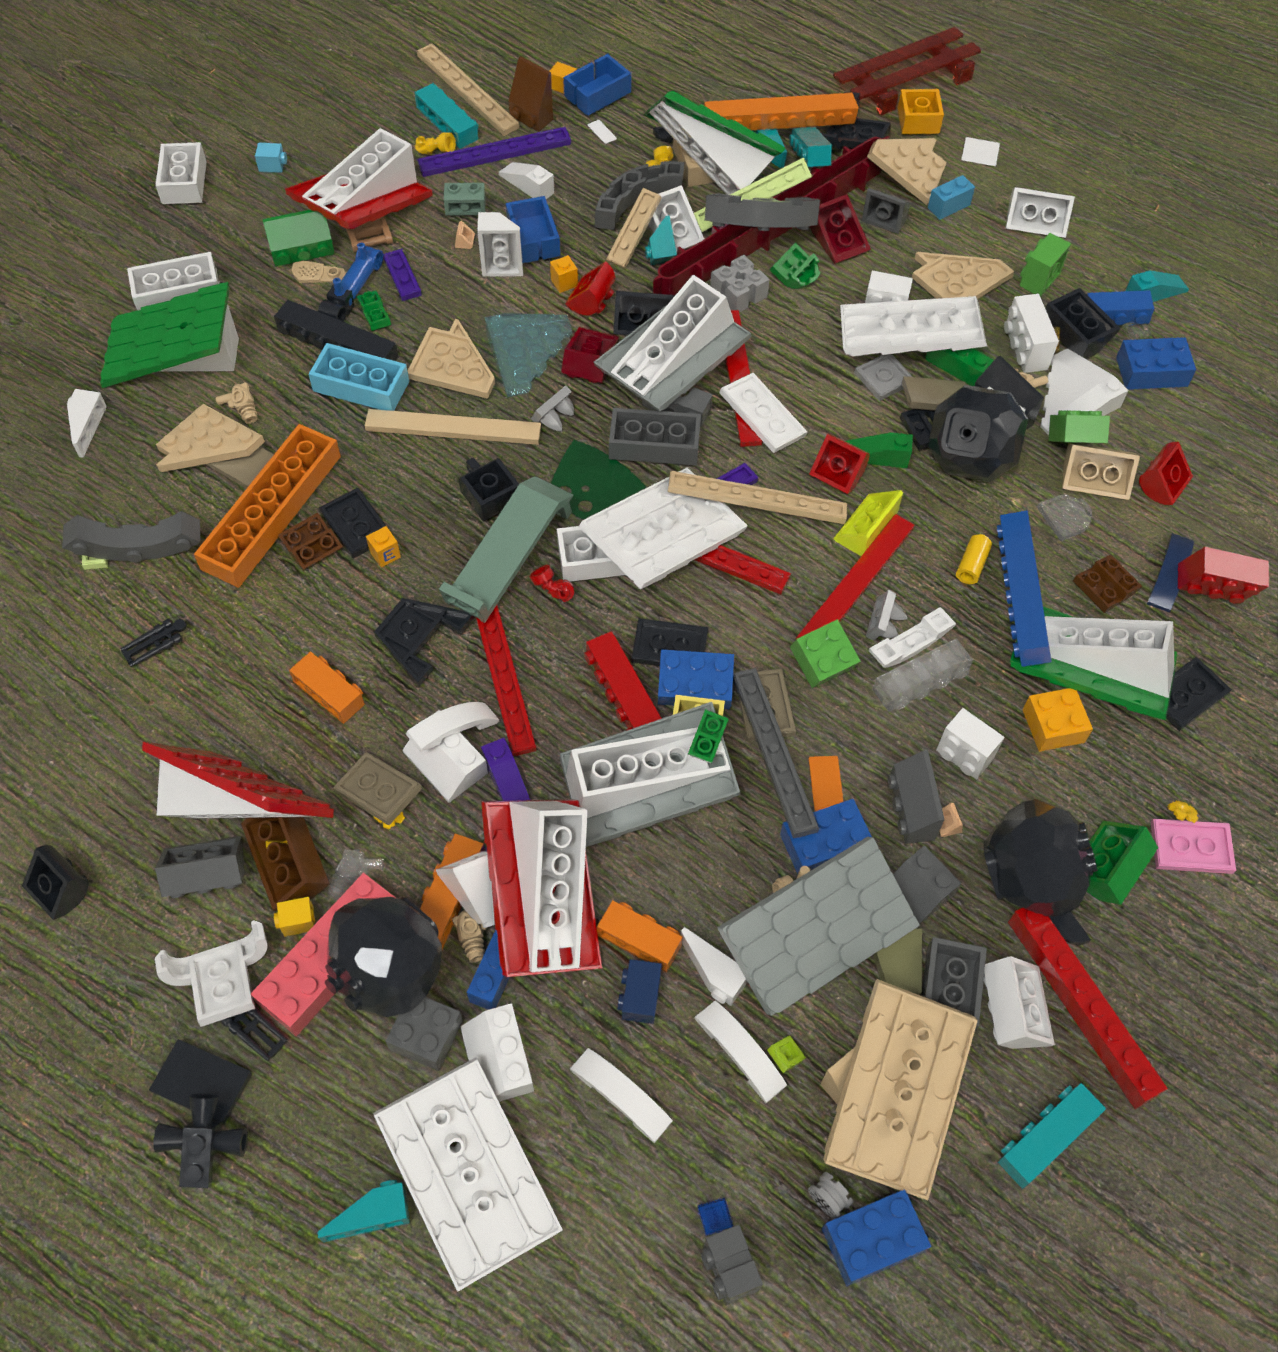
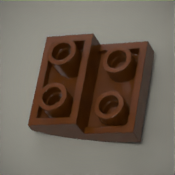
M319 513L278 534V538L303 571L343 548Z
M1111 554L1096 561L1092 568L1077 574L1073 579V582L1104 613L1118 606L1142 588V585Z

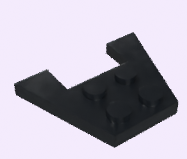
M402 598L374 631V634L417 686L420 687L433 671V666L416 657V655L441 625L461 635L475 617L462 610Z

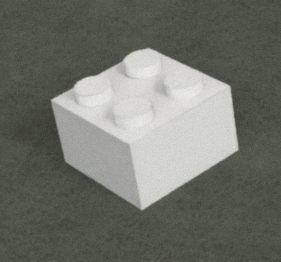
M962 708L945 728L936 751L945 760L951 761L960 767L963 773L977 780L993 761L1004 736Z

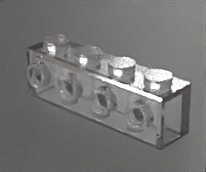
M956 638L877 677L873 691L888 712L896 708L900 710L907 706L910 701L916 698L922 699L936 688H944L955 678H964L970 672L969 669L973 659Z

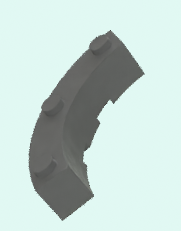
M663 161L661 165L649 167V164H645L618 176L609 184V188L599 198L595 210V227L615 230L618 219L628 207L636 202L643 188L659 194L681 186L685 162Z
M720 193L706 195L705 221H711L714 226H724L725 224L758 227V230L769 231L770 227H797V229L807 230L809 226L817 225L820 200L796 197L785 198V201H779L774 198L755 197L753 200L743 199L741 201V196Z
M183 511L160 520L158 525L151 527L137 524L110 528L105 527L106 523L94 521L80 515H76L63 525V549L71 551L76 555L98 559L139 562L141 560L171 556L187 551L200 543V520Z

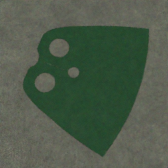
M573 440L568 447L551 481V484L559 488L567 486L571 489V494H573L569 502L571 511L580 519H586L647 488L635 474L619 461L609 459L608 454L577 440ZM588 486L589 491H582V487ZM581 501H589L592 503V509L588 512H582L579 510L578 505Z

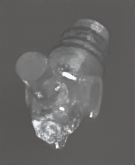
M345 849L342 859L335 869L336 873L333 874L334 879L329 884L328 893L336 898H340L349 886L353 884L352 881L355 882L363 872L367 875L369 869L383 870L384 860L364 858V853L360 849Z

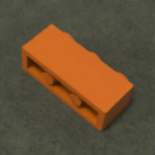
M310 651L289 670L292 680L344 724L365 705L362 698L363 692L356 684H349L339 670L336 669L334 671L331 669L329 663L322 656L317 657Z
M612 900L597 926L599 937L646 962L662 964L661 970L666 973L682 946L683 937L680 936L676 929L669 926L665 928L657 924L653 917L634 912L633 908L624 902L617 903Z

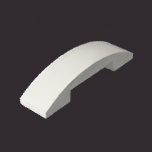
M940 607L924 616L921 623L891 640L886 638L869 648V652L884 668L891 667L915 656L949 632L956 623Z
M468 702L449 707L429 716L409 729L406 735L416 748L422 752L440 745L444 737L474 726L481 730L497 724L499 719L486 703Z
M717 1001L711 1003L695 1016L694 1019L711 1039L714 1038L745 1074L748 1078V1083L765 1103L769 1102L787 1086L783 1077L760 1046Z
M588 1048L570 1068V1071L585 1084L597 1090L633 1122V1125L653 1143L659 1139L673 1120L644 1091Z

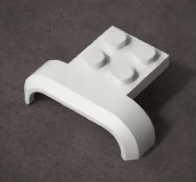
M255 920L252 921V931L243 939L188 957L174 958L169 956L165 950H161L155 957L156 971L161 981L173 986L192 984L197 1021L200 1027L255 1009L254 1000L251 996L252 989L247 966L260 960L267 951V941L262 923Z

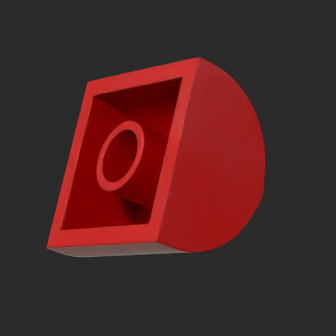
M605 261L583 275L565 304L571 310L581 315L601 313L606 306L603 300H608L614 293L611 287L615 282L616 276L612 267Z
M828 433L809 475L849 494L865 471L869 460V453Z
M1179 442L1167 443L1139 478V485L1144 493L1153 501L1163 505H1173L1193 478Z

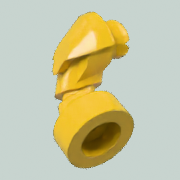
M450 132L441 133L436 139L434 137L425 139L424 136H418L415 141V149L425 155H432L433 150L437 148L442 153L455 150L456 146L455 137Z
M670 146L657 147L653 151L654 160H649L646 164H649V167L661 165L663 161H671L674 157L673 149Z

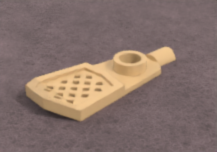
M309 261L293 263L291 270L299 283L333 282L334 278L342 280L347 273L343 268L325 266L321 263Z

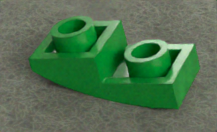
M376 290L367 291L362 295L356 296L371 331L391 325L390 318Z
M705 709L687 755L712 764L729 718Z

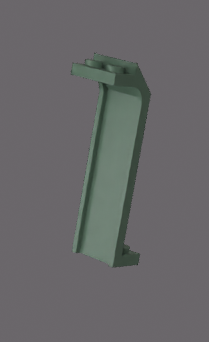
M536 476L520 483L452 586L443 582L439 588L445 603L452 604L485 623L555 514L565 519L569 518L572 513L569 502L573 494Z

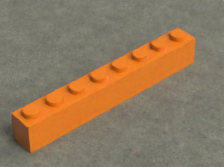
M853 93L704 102V106L727 120H735L751 131L855 124L858 112V105Z

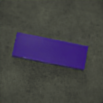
M399 249L383 254L384 262L401 300L405 301L422 296L420 287L403 250Z

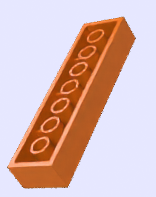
M298 424L194 553L200 570L239 588L277 540L278 534L284 531L340 459L341 455L337 440Z

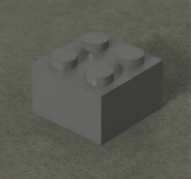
M425 997L412 1011L398 1015L385 1042L390 1051L440 1071L463 1022L461 1013L458 1010Z

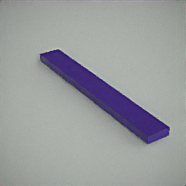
M566 127L423 157L417 159L422 177L571 145V138Z

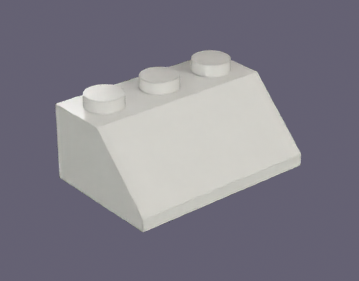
M1014 187L1008 206L1006 229L1043 235L1052 233L1058 237L1066 238L1075 197Z
M478 212L477 231L482 276H523L520 227L499 212Z
M460 732L444 737L440 745L422 752L409 739L402 750L448 803L488 774L486 760Z
M1012 956L985 964L984 984L988 991V1007L993 1018V1034L997 1045L1011 1049L1054 1046L1055 1043L1039 966Z
M512 1003L486 1010L461 1026L468 1060L477 1058L498 1102L534 1092Z

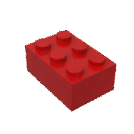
M1203 547L1178 563V589L1185 590L1189 594L1208 595L1212 599L1222 598L1229 600L1231 603H1243L1244 600L1259 594V592L1269 587V561Z

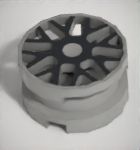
M824 1172L819 1177V1182L816 1186L811 1185L808 1188V1192L816 1204L829 1217L836 1219L840 1217L839 1212L843 1208L848 1209L853 1204V1200L851 1197L847 1199L846 1196L849 1193L839 1181L831 1180L833 1176L828 1172Z

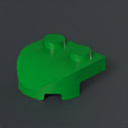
M795 242L771 267L770 271L785 286L792 289H801L811 285L819 277V260L814 253L809 256Z

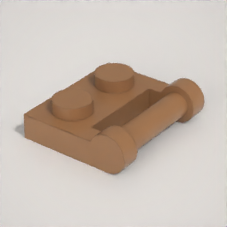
M384 216L373 222L368 221L355 229L345 228L354 253L357 252V244L360 242L369 247L383 243L387 245L393 243ZM382 233L384 234V235H380V236H376V237H372V238H368V239H363V240L357 241V239H361V238H365V237H369V236H373V235H378V234H382Z

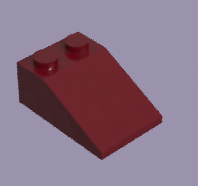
M848 194L819 205L817 225L810 226L814 237L834 264L871 250Z
M579 327L564 349L561 373L567 374L571 378H584L591 383H602L607 374L596 367L593 362L615 346L619 341V336Z

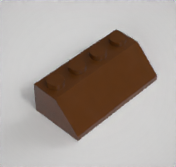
M304 817L246 818L241 823L273 911H278L277 903L304 897L312 899L330 884ZM266 841H269L271 843L268 845L266 849Z

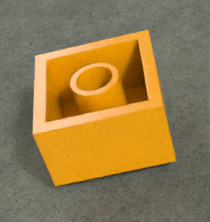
M901 89L897 109L902 134H940L944 113L939 89Z
M1071 688L1031 695L1022 709L1039 752L1085 743L1093 730L1077 690Z

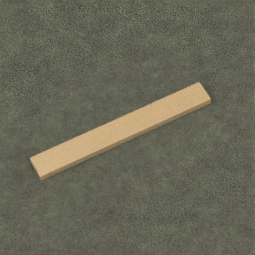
M432 43L417 50V56L503 136L519 129V122Z
M368 409L365 430L539 445L541 423Z
M676 471L670 472L667 492L839 524H845L847 519V503Z

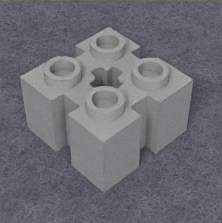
M745 255L731 261V267L724 265L711 272V287L726 296L730 310H739L740 313L748 308L749 302L752 301L756 304L768 296L770 279L762 271L754 270V264Z

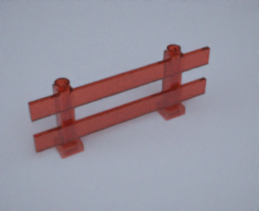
M956 27L833 73V77L841 85L853 81L858 87L850 89V92L860 93V100L870 97L877 104L876 112L881 116L896 110L899 93L896 90L888 92L887 89L946 67L954 75L953 82L956 85L972 80L975 62L971 59L968 61L963 60L981 53V49L971 42L951 50L945 44L963 38L964 35ZM927 51L933 56L930 59L876 80L870 75V73Z

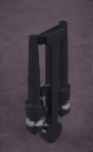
M168 618L163 621V624L155 625L152 630L120 648L130 667H133L164 649L168 650L173 647L174 643L182 642L183 639L179 633L173 636L171 634L176 631H184L187 624L183 619H177L173 623ZM165 637H168V638H169V639H166V640L162 641V644L159 643V641L162 640V639H164ZM155 644V648L134 661L132 660V656Z
M256 1005L253 1010L235 1015L234 1020L232 1017L221 1020L223 1026L229 1027V1031L234 1036H238L266 1061L274 1057L288 1041V1038L260 1012ZM248 1013L252 1018L255 1017V1019L251 1022L245 1017V1014ZM241 1021L247 1027L244 1030H242L243 1027L239 1025L237 1022ZM260 1022L281 1040L275 1044L256 1025ZM251 1031L271 1048L268 1053L248 1035Z

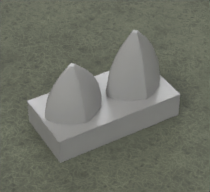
M564 386L535 411L531 420L537 423L542 422L553 430L562 431L561 420L555 409L565 415H574V406L569 398L572 391L567 386Z
M887 590L876 599L866 637L873 641L879 636L884 638L897 637L899 634L889 619L905 620L908 618L903 609L895 602L896 593L891 590Z

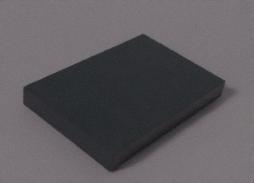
M359 488L319 507L321 515L353 559L369 551L366 536L386 526Z
M638 618L631 663L660 666L661 650L705 652L708 627Z
M1196 656L1174 674L1166 719L1180 732L1230 694L1232 689Z
M178 1039L149 1091L191 1110L190 1095L197 1093L217 1094L219 1098L213 1121H221L222 1125H225L252 1072Z

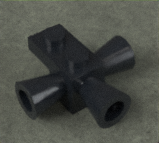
M197 1093L189 1096L192 1122L183 1129L159 1123L154 1134L153 1148L155 1153L182 1149L179 1187L209 1188L212 1184L213 1156L221 1151L243 1157L247 1148L248 1130L246 1127L221 1131L222 1122L212 1121L219 1095Z

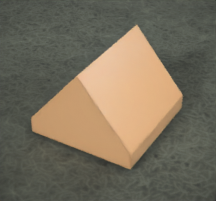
M462 221L458 225L455 248L471 249L475 232Z
M950 803L942 808L945 820L939 831L941 837L962 833V822L954 803Z

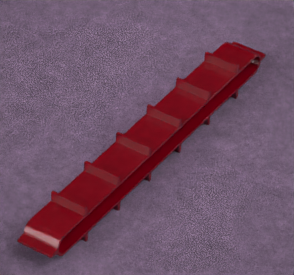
M872 137L852 150L844 146L842 156L832 161L831 165L824 166L821 169L811 167V178L779 193L773 198L785 201V198L808 197L819 199L820 204L846 195L856 188L864 192L867 181L879 175L882 170L867 157L871 146L877 139H890V137ZM728 224L722 229L712 226V234L687 250L679 246L677 256L658 268V276L653 279V293L676 295L692 275L706 282L711 279V272L724 265L731 267V261L742 255L747 257L761 247L769 251L770 242L793 227H770L769 231L758 230V227Z

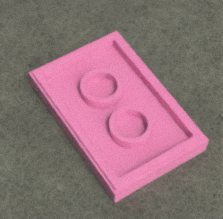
M1153 819L1151 821L1152 837L1158 846L1154 854L1156 869L1233 874L1236 871L1229 823L1199 821L1193 823L1167 819Z

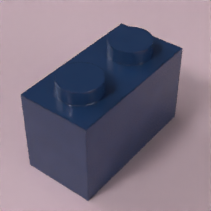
M630 959L629 968H623L621 984H626L625 994H619L617 1010L622 1011V1020L654 1024L662 964Z

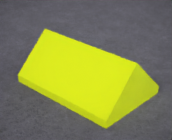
M896 490L868 494L833 539L862 556L892 517L898 513L903 492Z

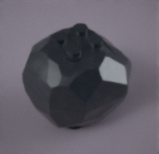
M964 385L937 405L928 447L946 474L993 482L1019 464L1028 418L1011 392Z
M1038 799L1025 801L1009 810L991 831L987 839L984 840V856L998 900L1005 899L1014 905L1050 917L1065 915L1079 907L1090 885L1093 872L1098 871L1085 822L1079 823L1069 811Z
M394 897L358 898L342 906L334 913L329 930L327 965H325L328 973V979L325 980L326 987L334 994L340 992L345 997L344 1001L348 1008L354 1012L362 1010L380 1017H391L412 1011L427 996L440 969L442 945L438 939L439 931L437 925L429 916L405 897L399 899Z

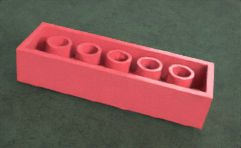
M364 872L251 993V996L261 1008L296 1037L334 995L325 985V980L328 979V973L325 969V965H327L328 936L334 913L342 906L358 898L394 897Z

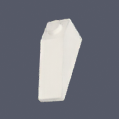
M512 162L499 171V176L532 198L545 196L547 199L554 194L553 174L539 165Z
M75 389L67 402L72 444L78 456L84 457L107 406L101 393Z
M684 927L681 930L682 944L706 987L711 992V996L716 1001L722 1004L726 1002L731 1006L748 983L737 962Z

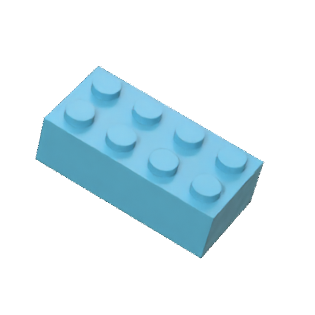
M326 343L309 372L314 392L388 411L395 410L409 383L406 364Z

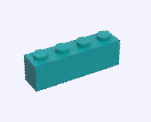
M434 83L414 92L417 109L442 133H452L455 137L456 146L459 149L479 140L477 122L474 119L472 120L463 109L456 105L453 99H450Z
M815 126L792 128V134L789 135V145L801 159H805L808 167L831 165L832 145Z
M1082 1083L1075 1089L1069 1085L1058 1096L1062 1101L1056 1107L1050 1103L1039 1114L1043 1119L1037 1125L1031 1121L1020 1132L1023 1138L1017 1144L1011 1140L1000 1151L1004 1157L998 1163L1022 1189L1029 1185L1106 1110Z

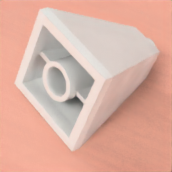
M487 851L479 852L436 869L437 875L477 924H482L483 928L495 925Z

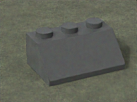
M926 750L894 764L891 774H888L889 789H893L895 796L893 797V809L895 812H898L900 819L898 820V831L900 835H903L905 844L935 841L945 820L929 753Z
M242 836L163 849L155 867L161 896L178 898L190 892L197 891V893L202 894L214 888L232 889L242 884L245 874Z

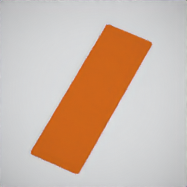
M838 756L809 757L814 810L818 811L842 803L843 793Z

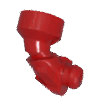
M543 565L530 574L529 577L533 584L541 586L544 591L548 590L547 593L551 594L553 598L566 602L573 597L574 587L570 581L559 579L553 582L554 572L550 565Z

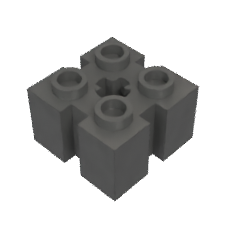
M740 1225L705 1239V1244L700 1254L705 1269L707 1271L713 1270L715 1278H713L712 1287L718 1301L723 1299L725 1306L758 1293L763 1283L754 1260H752Z

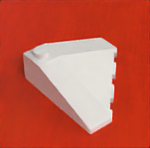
M1068 348L1053 355L1050 363L1052 370L1048 373V383L1046 384V388H1049L1048 395H1045L1043 410L1046 411L1045 418H1042L1040 426L1048 436L1050 415H1058V410L1102 411V416H1105L1122 406L1128 389L1115 376Z

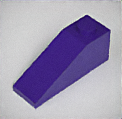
M505 738L481 746L482 756L486 760L488 772L501 800H530Z

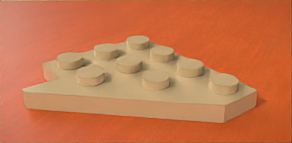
M935 138L877 139L872 144L867 156L925 205L929 203L932 189L938 186L946 162L932 151L936 143Z
M917 252L915 260L922 267L913 272L912 278L936 299L976 296L979 299L1012 278L1014 271L1000 259Z
M458 319L454 320L450 331L429 327L408 369L410 380L487 399L495 384V377Z
M202 404L156 444L158 450L167 455L156 466L159 471L165 472L250 456L265 441L262 435Z

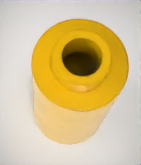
M982 534L971 536L956 572V577L965 584H976L992 547V542L987 536Z

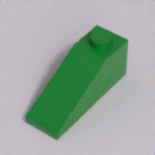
M889 432L847 440L845 442L869 453L867 464L907 469L912 453L913 435Z

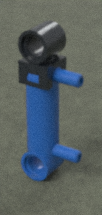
M362 242L357 244L356 259L342 280L340 278L333 279V286L326 294L327 299L320 303L318 312L344 322L346 315H349L355 306V297L373 270L377 271L381 267L383 251L366 246Z

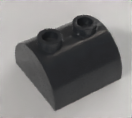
M44 845L35 849L22 887L52 920H55L72 911L83 900L89 883L85 875H80L73 868L70 859L64 858L55 847Z

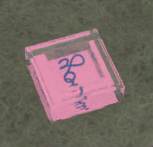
M1128 322L1121 327L1130 340L1145 339L1151 336V332L1145 324Z

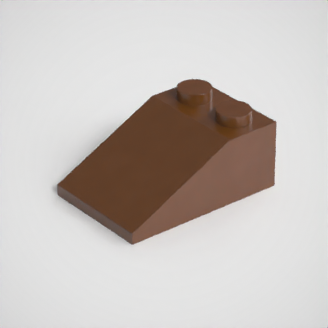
M520 56L508 100L509 114L514 119L538 132L553 120L551 72Z

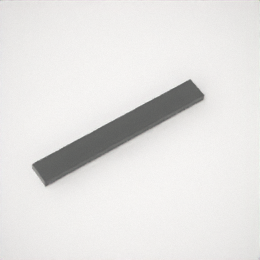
M756 668L733 673L735 687L793 839L818 833L819 827Z

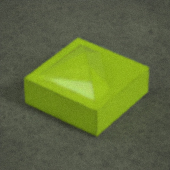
M790 1035L771 1045L767 1050L783 1073L806 1059Z

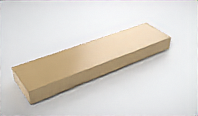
M644 188L642 189L606 258L607 262L626 269L662 199L661 195Z

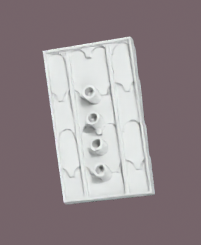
M976 296L840 305L843 349L846 355L859 356L874 353L886 355L916 350L928 352L950 348L956 351L987 346L979 302Z
M688 468L679 471L681 473L695 475ZM669 477L582 520L579 528L585 534L587 533V536L634 581L639 589H642L665 578L667 574L687 565L690 561L718 548L719 545L737 537L745 531L748 525L724 502L667 492Z
M476 1057L373 1113L457 1292L563 1230ZM452 1142H458L455 1147H450Z

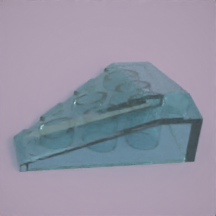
M504 313L485 317L486 335L507 397L528 393L532 388L531 381L534 377L539 378L547 368L545 362L550 356L553 358L562 347L560 342L563 338L570 337L572 328L567 315Z

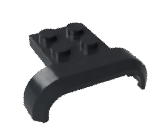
M844 92L853 93L859 111L860 93ZM856 116L855 124L830 125L826 134L820 133L830 142L832 149L840 150L844 146L853 149L872 137H886L891 130V122L860 119Z

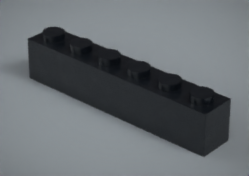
M288 299L274 315L279 332L297 338L301 342L312 344L319 349H323L326 343L393 361H396L399 357L395 342Z

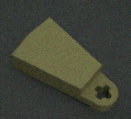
M915 928L887 948H882L874 953L873 958L881 981L921 995L922 929Z

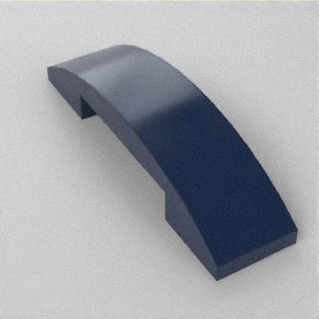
M1174 533L1170 535L1158 577L1147 602L1148 605L1166 612L1171 611L1179 591L1178 563L1191 556L1194 540Z

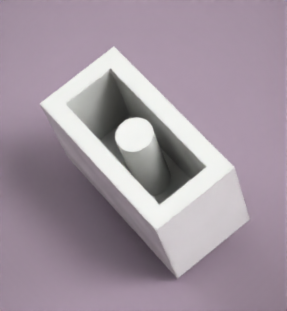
M872 271L865 303L907 301L913 278Z

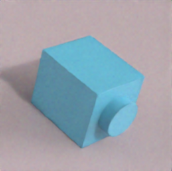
M258 143L255 159L259 172L282 173L284 164H287V154L283 152L282 144Z

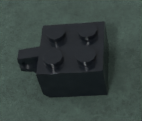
M473 457L466 461L468 473L458 477L461 493L483 522L501 513L519 486L517 480L500 458H496L481 466Z

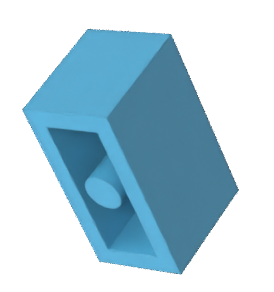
M964 175L938 186L931 191L928 209L940 220L970 206L975 186Z

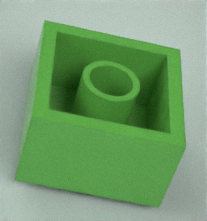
M1049 233L1044 239L1041 238L1035 250H1030L1025 258L1027 264L1021 271L1020 277L1022 279L1019 286L1034 294H1039L1041 297L1061 274L1071 243L1052 233Z
M1058 410V415H1050L1048 441L1108 443L1110 416H1102V411Z
M838 619L797 638L790 646L812 689L852 670L861 662Z

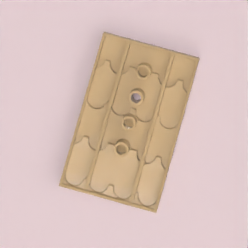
M876 979L862 1020L863 1025L852 1055V1063L836 1108L837 1113L825 1146L823 1160L825 1164L900 1191L905 1189L906 1193L928 1200L978 1020L975 1016Z

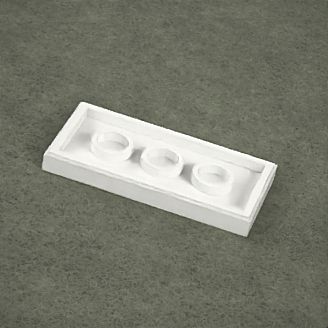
M754 373L721 388L719 393L773 453L806 436L807 431Z

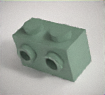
M444 183L445 215H478V212H485L486 195L484 183Z

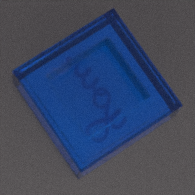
M725 1197L697 1205L705 1237L734 1227Z

